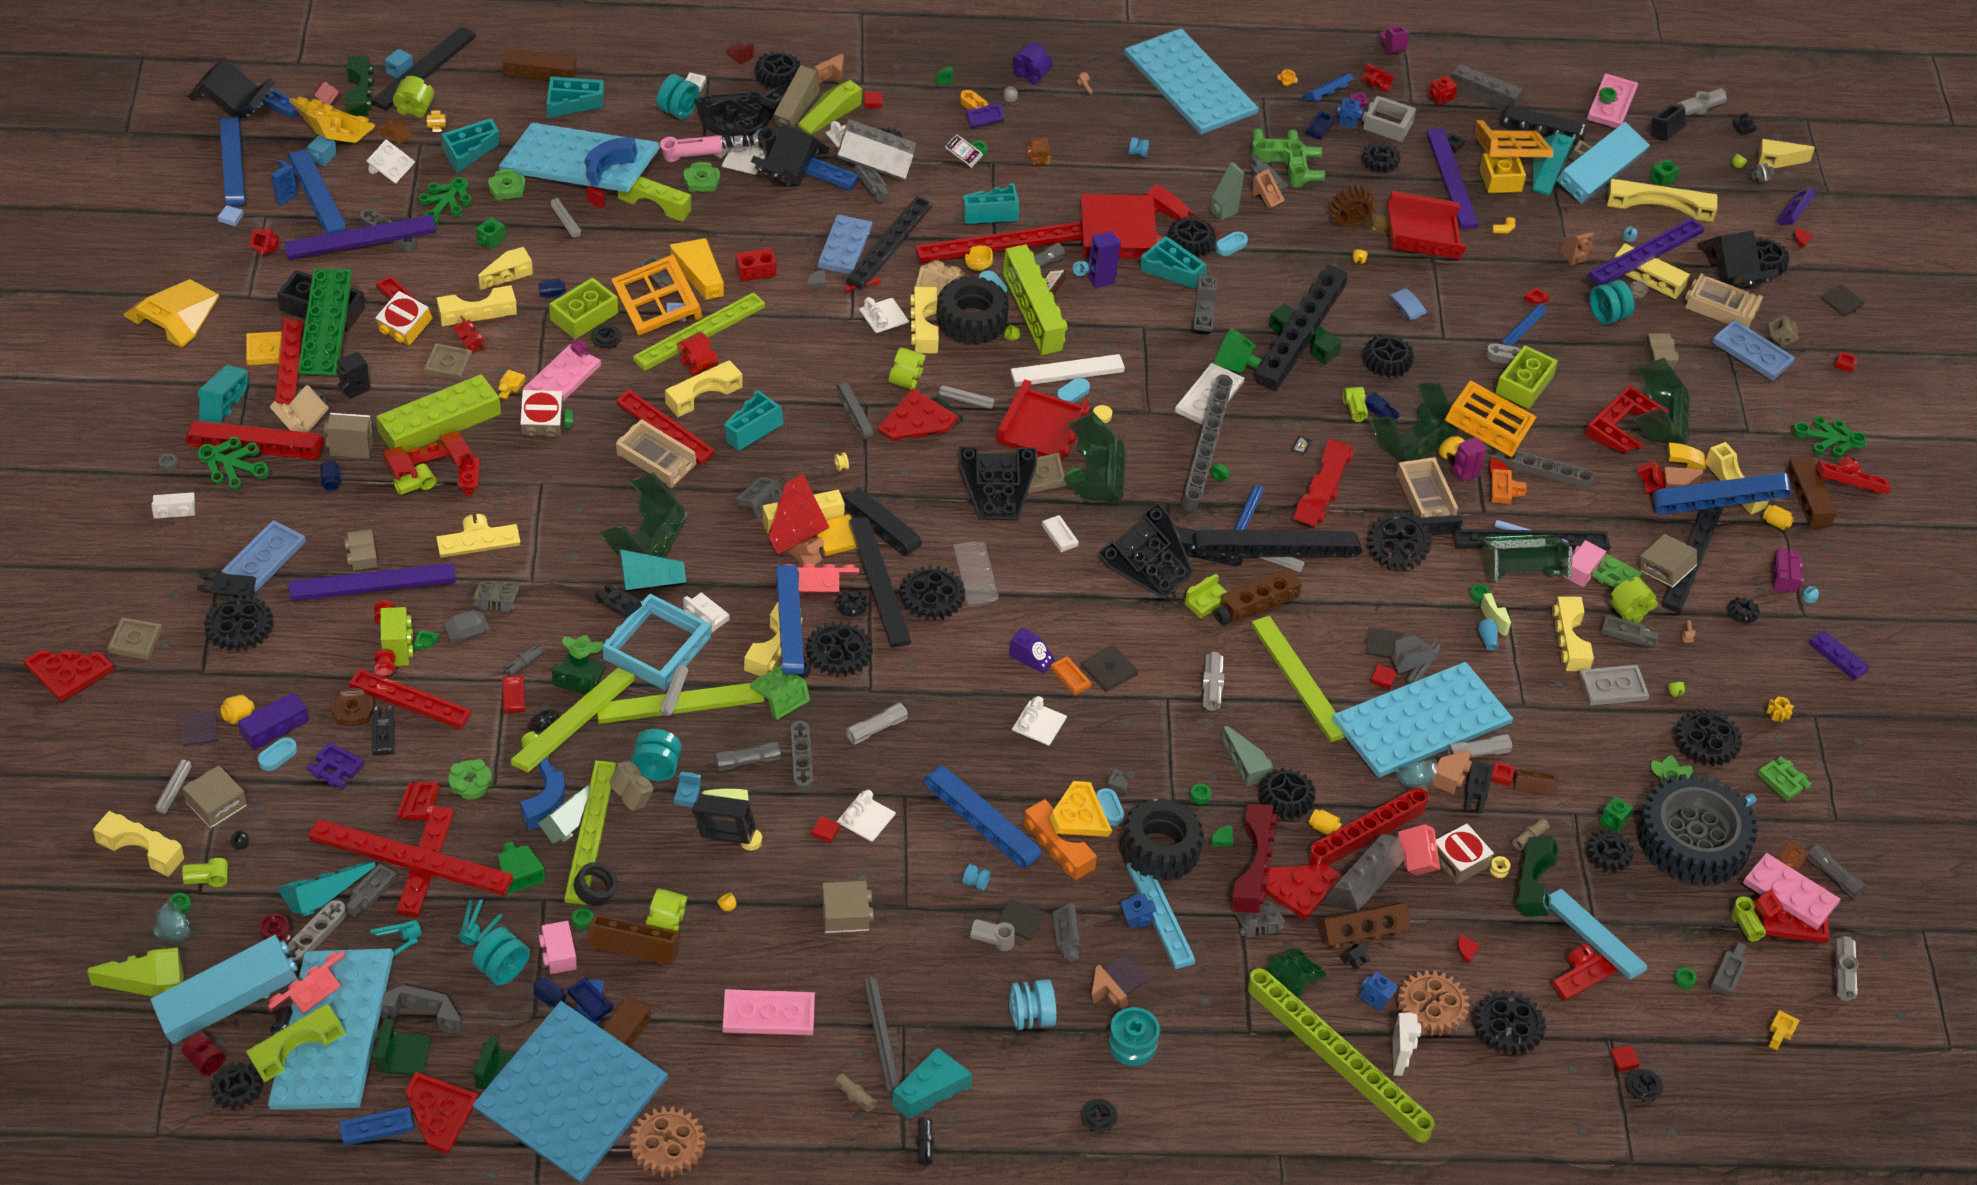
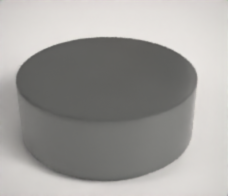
M171 453L163 454L157 460L158 467L162 472H173L179 465L177 457Z

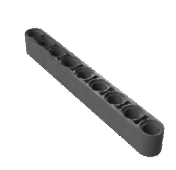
M1225 374L1217 376L1183 493L1181 506L1187 512L1197 510L1205 488L1233 384L1232 378Z

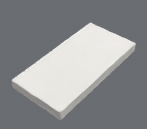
M1211 363L1175 407V412L1203 425L1217 376L1225 374L1233 380L1228 402L1244 383V377Z

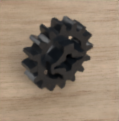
M1375 141L1374 145L1369 143L1368 147H1364L1362 154L1363 163H1367V168L1372 167V171L1377 169L1379 173L1382 170L1388 173V169L1394 171L1395 167L1398 168L1401 159L1400 151H1396V146L1391 147V143L1385 145L1384 141L1381 144Z
M1604 830L1603 834L1598 831L1595 836H1591L1586 848L1588 850L1587 857H1592L1590 862L1597 863L1598 869L1605 867V872L1612 869L1616 873L1617 868L1623 871L1625 866L1629 867L1634 855L1632 852L1634 847L1629 845V839H1622L1624 834L1617 836L1614 830L1612 834H1609L1607 830Z
M238 1062L236 1067H233L229 1063L226 1070L220 1067L221 1074H213L214 1081H210L211 1096L216 1104L221 1103L222 1109L229 1105L231 1106V1111H234L236 1106L243 1110L244 1104L247 1103L251 1106L253 1105L252 1098H259L258 1092L262 1091L261 1077L258 1075L256 1068L251 1070L250 1064L241 1067V1062ZM221 1087H223L225 1091L224 1094L221 1092Z

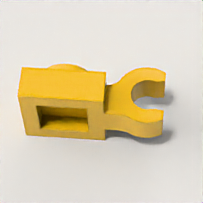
M507 370L500 380L498 390L501 393L499 397L507 399L511 391L518 392L526 381V375Z
M1779 1010L1769 1029L1775 1033L1769 1047L1777 1050L1783 1037L1790 1040L1800 1020Z

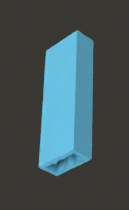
M1624 122L1565 168L1557 178V181L1575 199L1583 204L1607 185L1611 179L1617 177L1642 157L1650 145Z
M273 935L151 998L150 1000L162 1029L171 1043L175 1044L296 981L297 976L294 971L298 969L292 957L288 959L287 954L290 951L285 941L280 942L277 936Z

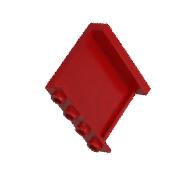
M1391 191L1386 202L1392 248L1461 260L1467 246L1461 244L1457 222V213L1460 209L1459 202Z
M1081 194L1082 258H1090L1093 235L1113 231L1116 238L1120 239L1119 258L1141 259V256L1156 244L1153 196Z
M1024 379L998 428L996 443L1015 449L1017 447H1035L1037 449V456L1040 457L1059 453L1062 463L1064 457H1068L1070 454L1071 444L1076 442L1077 432L1083 428L1084 418L1087 419L1089 416V399L1086 398L1083 405H1078L1031 390V381Z

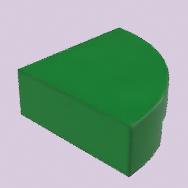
M946 67L939 71L934 79L935 85L952 84L953 67Z
M419 630L413 644V650H425L434 646L440 638L439 634Z
M1233 825L1219 828L1212 837L1211 846L1232 847Z

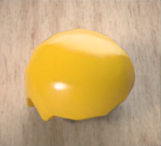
M987 246L972 247L969 255H965L966 266L976 272L987 270L993 263L992 249Z
M1452 436L1444 440L1439 447L1440 457L1447 459L1450 455L1455 456L1459 443L1465 440L1459 436Z

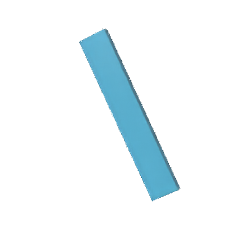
M1131 863L1127 864L1126 868L1138 893H1146L1148 899H1153L1157 912L1153 913L1156 921L1152 923L1174 969L1195 964L1192 951L1158 880L1153 879V875L1151 877L1149 875L1147 877L1141 875V872H1136L1131 868Z
M1559 889L1550 894L1552 899L1550 908L1628 979H1632L1647 971V964L1565 891Z

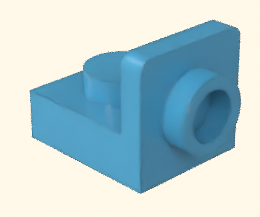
M680 772L674 804L693 807L701 790L700 775L692 772Z

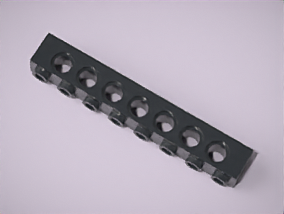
M1329 264L1324 270L1320 271L1316 283H1312L1308 295L1302 298L1299 309L1293 312L1289 324H1285L1281 336L1275 339L1272 350L1266 353L1264 362L1256 368L1257 384L1277 392L1347 285L1348 272Z

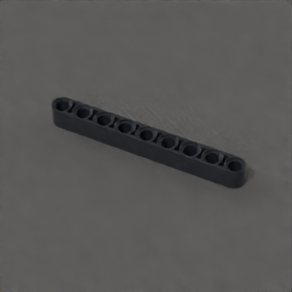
M1203 529L1194 532L1192 535L1194 547L1199 556L1352 558L1362 552L1358 536L1353 531Z

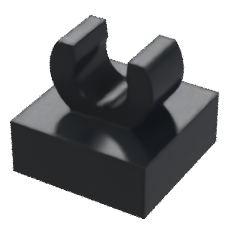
M1748 112L1742 113L1740 118L1733 119L1732 122L1733 127L1740 135L1753 133L1757 128L1753 119L1748 116Z
M1366 941L1354 944L1342 953L1340 958L1343 963L1351 961L1352 967L1358 969L1362 967L1359 963V958L1363 963L1370 961L1368 955L1364 953L1370 948Z

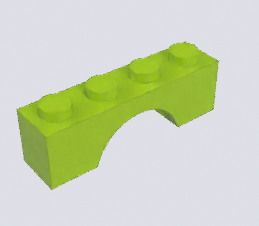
M640 176L629 192L618 191V199L635 204L641 198L653 200L662 207L666 216L682 222L691 212L690 194Z
M327 1003L246 1052L265 1083L285 1071L286 1058L297 1046L307 1042H318L327 1046L346 1033Z

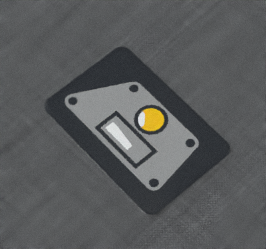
M1298 436L1291 451L1305 455L1312 440Z

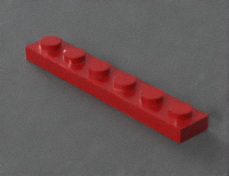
M284 317L282 321L274 401L281 405L283 403L289 405L296 397L303 321Z
M628 389L616 400L618 407L638 421L642 419L695 451L696 462L701 466L715 455V450L632 390Z
M360 668L349 682L350 688L363 689L364 693L370 694L372 697L461 730L472 715L471 709Z
M433 805L418 846L419 848L441 854L454 817V809ZM410 870L397 907L398 915L419 918L433 878L432 875Z

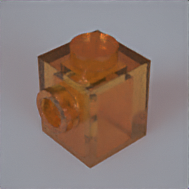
M1047 136L1030 138L1029 145L1026 146L1027 156H1030L1032 164H1050L1052 150Z
M1789 842L1779 861L1799 873L1809 851Z

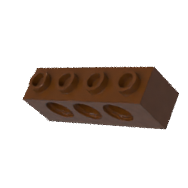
M1290 568L1221 594L1220 605H1223L1229 611L1232 618L1231 623L1233 624L1255 614H1261L1270 608L1278 607L1285 602L1297 599L1300 596L1302 583Z
M1404 902L1318 918L1322 944L1329 945L1330 948L1343 947V943L1349 941L1351 944H1358L1364 942L1363 938L1371 937V940L1382 939L1384 934L1391 933V936L1404 934V930L1411 929L1407 904ZM1387 916L1388 924L1383 927L1382 919ZM1366 920L1368 928L1363 931L1361 925ZM1344 924H1346L1348 931L1343 936L1341 933V928Z

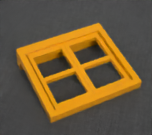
M1476 120L1475 138L1490 157H1553V149L1538 131L1491 130L1484 120ZM1498 138L1509 139V141H1498ZM1515 139H1531L1532 141H1516ZM1498 146H1514L1516 149H1502ZM1521 146H1537L1538 149H1522Z
M674 255L611 279L638 336L692 314L695 320L703 318L700 305ZM667 269L674 284L655 291L647 276ZM644 278L651 293L632 300L625 285ZM678 291L685 306L666 313L659 298ZM655 300L662 315L643 322L636 307Z
M1470 380L1452 405L1445 420L1512 457L1534 423L1536 416ZM1475 393L1495 404L1493 409H1490L1470 397ZM1468 402L1489 415L1485 419L1465 408V404ZM1501 408L1522 419L1521 425L1499 414ZM1497 418L1517 429L1515 434H1512L1494 424L1493 420Z

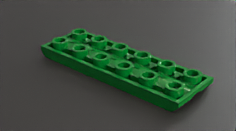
M314 268L298 375H337V360L340 359L352 282L351 269Z

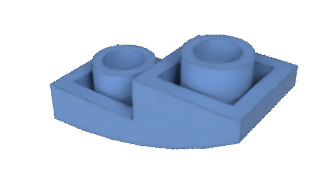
M1404 288L1390 295L1391 301L1400 307L1401 314L1408 319H1417L1421 315L1426 314V309L1408 289Z

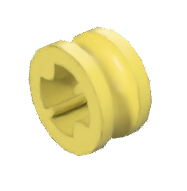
M841 453L840 456L835 454L834 461L837 470L849 469L846 453Z
M1501 856L1495 857L1490 865V873L1497 878H1504L1508 875L1510 869L1508 859Z

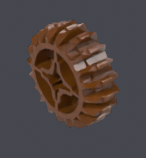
M1356 185L1354 188L1351 186L1348 189L1343 188V191H1337V195L1332 196V200L1329 201V217L1336 226H1361V223H1367V219L1372 218V214L1375 213V197L1364 186L1359 187Z

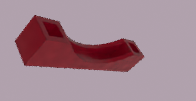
M1248 804L1245 818L1246 834L1255 844L1257 854L1247 872L1235 881L1233 907L1234 912L1260 913L1261 905H1265L1266 892H1263V890L1268 888V876H1266V873H1270L1271 866L1268 858H1272L1273 845H1271V842H1275V829L1273 827H1277L1278 816L1274 814L1273 805Z

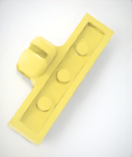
M476 514L477 520L475 524L472 515L466 516L463 520V532L437 536L440 558L519 546L520 538L517 524L491 528L487 524L486 516L482 514Z

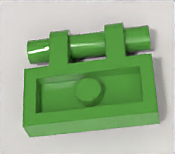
M1607 554L1598 566V569L1594 570L1592 577L1597 579L1598 583L1602 585L1605 583L1615 589L1627 579L1630 582L1634 580L1633 577L1641 578L1642 572Z
M1782 756L1776 762L1773 760L1759 769L1757 773L1785 801H1789L1800 794L1803 787L1807 790L1812 785L1803 772L1797 771L1794 768V764L1789 760L1786 761Z

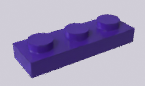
M1813 187L1796 193L1777 219L1780 226L1785 224L1791 225L1798 220L1797 218L1804 212V208L1812 201L1811 199L1816 193Z
M1821 631L1810 640V646L1854 681L1868 672L1870 666L1826 631Z

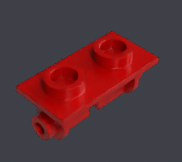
M461 315L460 317L463 321L455 324L454 331L463 340L467 349L472 350V352H476L480 346L486 349L482 343L484 338L478 331L476 333L473 331L476 327L470 319L466 321Z
M465 457V459L461 460L462 465L459 466L458 488H462L467 496L472 495L475 488H478L480 457H473L472 460Z

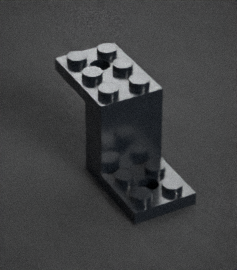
M223 58L205 73L187 97L193 101L197 97L201 99L205 94L232 117H239V120L242 118L246 119L255 110L257 111L262 106V101L273 92L272 86L275 82L269 78L257 86L227 59Z
M782 124L767 160L753 155L750 162L756 165L755 169L761 171V173L769 178L778 179L790 187L793 184L799 186L813 154L821 155V153L828 155L830 148L814 136Z
M1754 230L1721 235L1697 243L1698 250L1705 249V252L1715 251L1720 282L1736 288L1751 287L1771 282L1773 277L1779 276L1778 269L1760 270Z

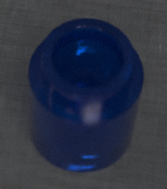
M560 278L538 282L540 297H545V299L561 297L566 292L565 281L561 282Z
M326 461L320 466L321 485L325 490H337L341 484L340 465L337 462Z
M548 977L539 978L533 985V995L550 1008H555L560 1001L564 1003L567 998L564 989Z

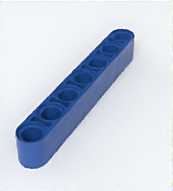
M239 117L220 118L226 205L231 207L245 206Z
M302 149L288 153L294 173L325 234L346 231L343 218L308 150Z
M1775 473L1659 489L1653 493L1656 513L1671 514L1783 499L1791 495V487L1788 474Z
M777 565L776 580L782 674H804L797 565Z
M938 766L924 777L925 785L930 791L1020 868L1026 869L1042 856V852L1036 843L945 766Z

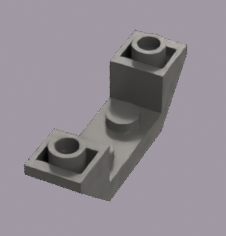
M1199 276L1193 330L1212 332L1218 278Z
M405 985L383 994L381 1018L396 1019L401 1006L405 1005L410 1009L418 1008L433 1014L438 1013L439 1030L457 1034L462 1032L460 1017L446 994Z

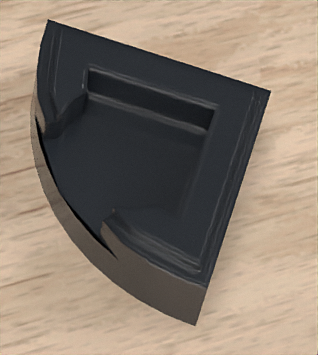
M1453 133L1448 135L1452 152L1456 153L1464 146L1465 140Z

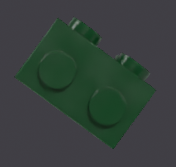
M569 653L565 656L561 665L554 664L552 668L553 686L588 694L597 686L604 672L605 663L586 657L577 659Z
M1291 949L1274 955L1265 969L1299 1000L1309 984L1320 981L1326 976V973L1322 971L1318 964L1311 962L1298 949Z
M384 1018L383 1026L379 1027L377 1032L378 1047L374 1046L372 1060L376 1061L377 1072L414 1076L415 1072L424 1074L431 1044L430 1036L395 1032L394 1019Z
M489 1035L487 1042L481 1046L479 1061H475L473 1065L472 1075H474L475 1087L486 1090L516 1054L501 1050L497 1036Z

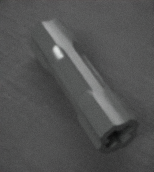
M1055 243L1034 255V261L1041 268L1064 258L1065 250L1060 243Z
M775 741L747 749L716 752L715 763L717 770L723 771L750 763L780 760V748L778 742Z
M1816 844L1809 850L1806 858L1833 878L1849 896L1856 900L1863 894L1867 885L1835 861L1832 855L1820 844Z

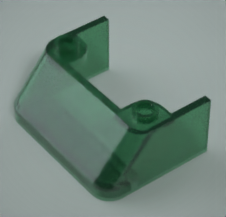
M1664 357L1638 366L1637 371L1646 382L1644 388L1645 395L1668 410L1666 414L1662 408L1634 417V421L1642 430L1643 436L1649 440L1664 443H1688L1690 395L1687 388Z
M1420 383L1417 385L1424 401L1418 406L1416 412L1419 423L1401 436L1393 417L1370 418L1380 446L1400 462L1426 459L1439 449L1444 440L1457 435L1458 427L1445 420L1451 408L1441 383Z
M1094 412L1069 422L1068 427L1079 437L1078 449L1080 453L1087 457V465L1085 468L1065 476L1064 480L1076 491L1078 496L1084 499L1106 501L1122 499L1124 496L1126 449L1123 442Z
M652 472L630 480V483L641 495L638 509L645 517L635 536L624 525L601 531L599 534L618 556L619 549L665 558L686 521L687 514L685 508Z
M1527 535L1481 538L1485 574L1493 581L1501 579V576L1506 575V572L1543 571L1549 577H1558L1559 574H1563L1567 578H1572V546L1558 536Z

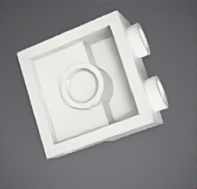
M1407 1012L1399 1013L1392 1036L1393 1075H1403L1405 1067L1408 1068L1409 1058H1411L1413 1049H1417V1037L1421 1035V1023H1417V1014Z

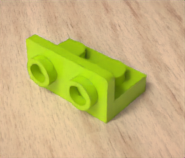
M1217 574L1206 577L1201 583L1191 586L1186 592L1185 605L1200 619L1220 606L1221 594L1227 592L1218 584L1219 576Z

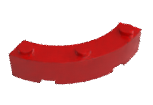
M1333 438L1328 440L1321 462L1324 463L1322 470L1315 474L1309 486L1308 494L1305 493L1302 499L1299 500L1293 519L1314 527L1319 523H1323L1331 501L1337 499L1339 493L1337 488L1348 462L1353 460L1355 451H1352L1353 445Z

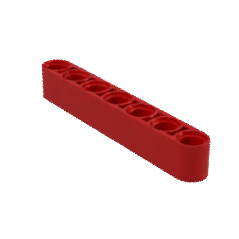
M202 421L191 422L185 437L186 443L196 448H200L205 444L217 446L228 441L231 437H238L242 443L241 448L246 447L251 442L256 443L259 447L258 454L303 459H318L324 444V438L316 433ZM238 441L233 442L232 446L236 445Z
M1414 788L1318 840L1311 846L1308 858L1309 865L1326 864L1329 866L1378 839L1382 834L1385 835L1425 812L1429 798L1428 792L1423 788Z

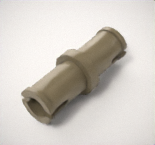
M1541 818L1534 825L1527 826L1522 834L1512 840L1514 848L1519 851L1523 850L1528 844L1529 837L1540 836L1549 830V823Z
M844 1073L836 1078L834 1085L845 1092L849 1100L858 1103L866 1112H870L875 1107L877 1101L863 1091V1087L860 1084H855Z

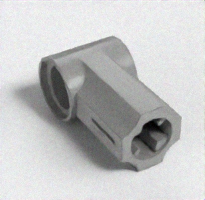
M976 919L972 925L970 938L995 944L997 949L1001 951H1009L1014 947L1015 932L1014 927L1009 923L997 925Z

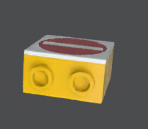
M400 291L395 294L375 317L381 333L384 335L389 334L397 342H403L409 346L433 319L426 305Z

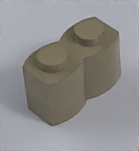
M1647 333L1645 350L1651 369H1674L1675 363H1678V353L1674 349L1675 341L1671 338L1670 333Z
M372 529L347 532L348 539H344L346 551H350V553H347L348 566L352 565L353 571L378 567Z
M631 761L618 763L609 781L611 788L621 796L624 804L632 811L645 808L654 791L650 781L641 775L639 768Z

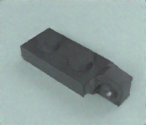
M1257 155L1251 157L1250 166L1252 167L1253 176L1269 169L1280 192L1288 189V185L1266 162L1263 163L1262 159Z
M855 165L854 171L859 175L867 189L872 194H875V199L878 202H886L889 193L886 189V183L875 170Z
M654 254L640 262L639 266L643 267L660 259ZM667 269L648 276L659 289L674 284ZM678 291L670 293V295L674 296L678 293Z
M1606 615L1601 631L1603 635L1656 647L1659 633L1649 631L1645 628L1646 625Z
M379 863L352 891L350 902L347 904V913L355 917L363 908L365 910L369 908L396 881L398 873Z
M1070 902L1053 911L1057 947L1063 953L1064 959L1073 963L1079 959V951L1076 948L1079 946V934L1075 905Z
M1738 942L1734 952L1727 951L1711 989L1732 997L1748 961L1747 958L1743 957L1747 945Z

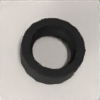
M599 862L585 864L576 875L573 883L574 891L578 898L592 906L606 904L614 895L618 886L617 877L613 870ZM593 875L600 878L606 885L607 891L605 893H598L591 890L586 885L584 877Z

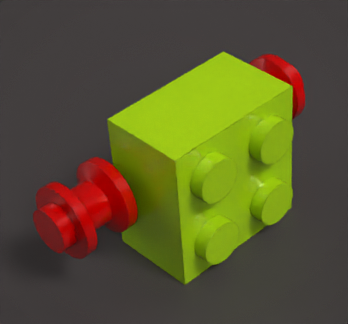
M381 600L374 605L376 613L374 621L381 626L382 650L374 654L376 662L374 670L379 675L388 676L394 673L395 666L409 665V657H413V630L408 629L412 627L411 615H407L406 607L395 608L394 603L391 601Z

